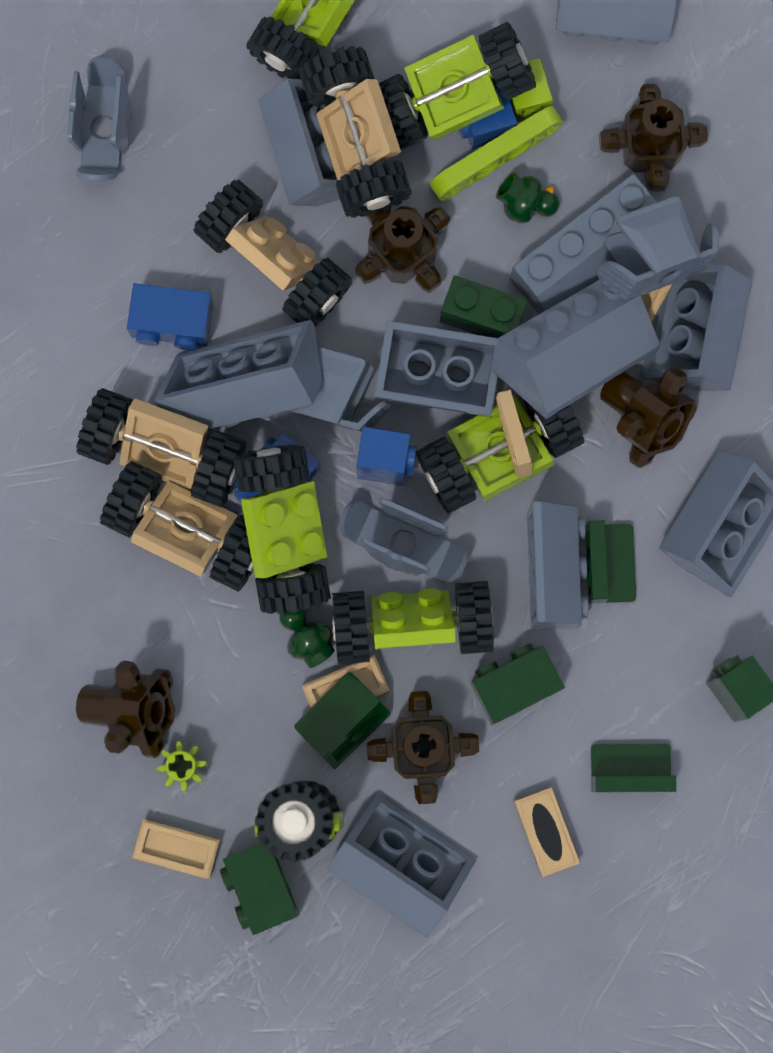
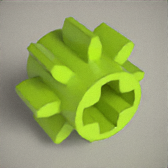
M178 741L176 752L161 751L167 760L165 766H159L157 771L167 772L169 778L165 783L166 787L172 786L175 781H180L182 791H188V781L192 779L199 783L204 781L198 775L199 767L207 766L208 762L198 761L195 757L200 749L198 746H194L189 752H185L183 743ZM183 755L185 761L192 762V769L186 770V777L182 778L180 772L173 771V764L179 763V756Z

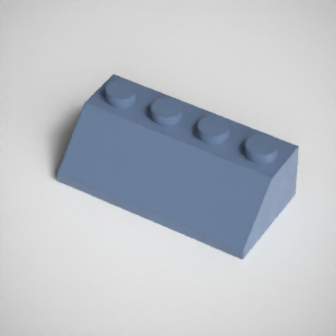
M633 173L514 265L510 276L511 282L538 314L543 313L600 280L597 270L603 262L612 261L618 263L604 245L607 237L622 232L616 224L617 218L626 213L657 203V201Z
M598 280L499 337L492 371L547 419L657 352L660 348V343L641 295L624 300Z
M312 320L178 354L154 402L157 407L208 425V430L221 426L232 427L242 421L258 417L265 419L275 413L287 410L305 409L314 403L322 382L315 326Z

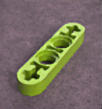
M548 106L448 167L433 178L429 185L440 202L448 200L553 135L563 126L564 121L554 106Z

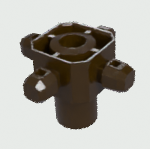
M644 84L641 86L638 93V105H634L625 115L621 131L616 127L605 129L599 134L600 150L606 153H619V150L623 149L624 164L634 173L645 172L646 186L651 192L664 191L669 182V170H673L681 161L687 148L686 145H688V148L700 147L708 141L707 125L688 122L687 126H684L683 110L672 101L662 99L661 91L657 84Z
M400 206L392 213L391 209L386 211L383 209L378 214L373 215L369 213L366 216L373 226L370 228L368 239V253L371 255V258L367 255L355 268V273L364 284L371 283L381 277V272L383 271L388 279L394 283L405 284L416 276L415 282L422 290L428 293L441 285L439 272L434 265H430L435 262L438 237L434 233L439 235L448 227L451 219L442 207H436L425 213V219L421 217L415 208Z
M677 367L669 368L663 373L659 382L645 385L628 371H624L604 383L601 389L600 399L622 415L616 429L619 434L632 443L629 460L636 467H645L652 462L656 454L674 449L683 439L688 425L697 411L695 401L683 393L687 383L686 373Z
M122 661L115 668L114 676L116 683L113 687L88 684L81 688L76 700L77 717L83 724L108 727L109 730L104 737V743L110 753H122L129 745L138 746L142 755L146 758L155 759L159 757L164 748L163 736L173 724L175 705L170 693L173 677L168 669L159 668L154 670L151 675H145L140 673L133 661Z
M427 691L411 692L408 699V712H412L413 717L401 718L392 728L391 742H386L385 738H381L367 743L368 760L387 762V758H394V770L404 779L417 778L414 792L418 804H432L436 802L438 784H434L433 777H444L455 766L454 754L460 753V757H465L479 752L478 735L459 733V737H453L451 723L441 715L429 716V710H432V703ZM421 736L428 737V742L432 741L434 744V749L429 751L428 758L418 757L420 752L414 753L412 749V744L418 743Z

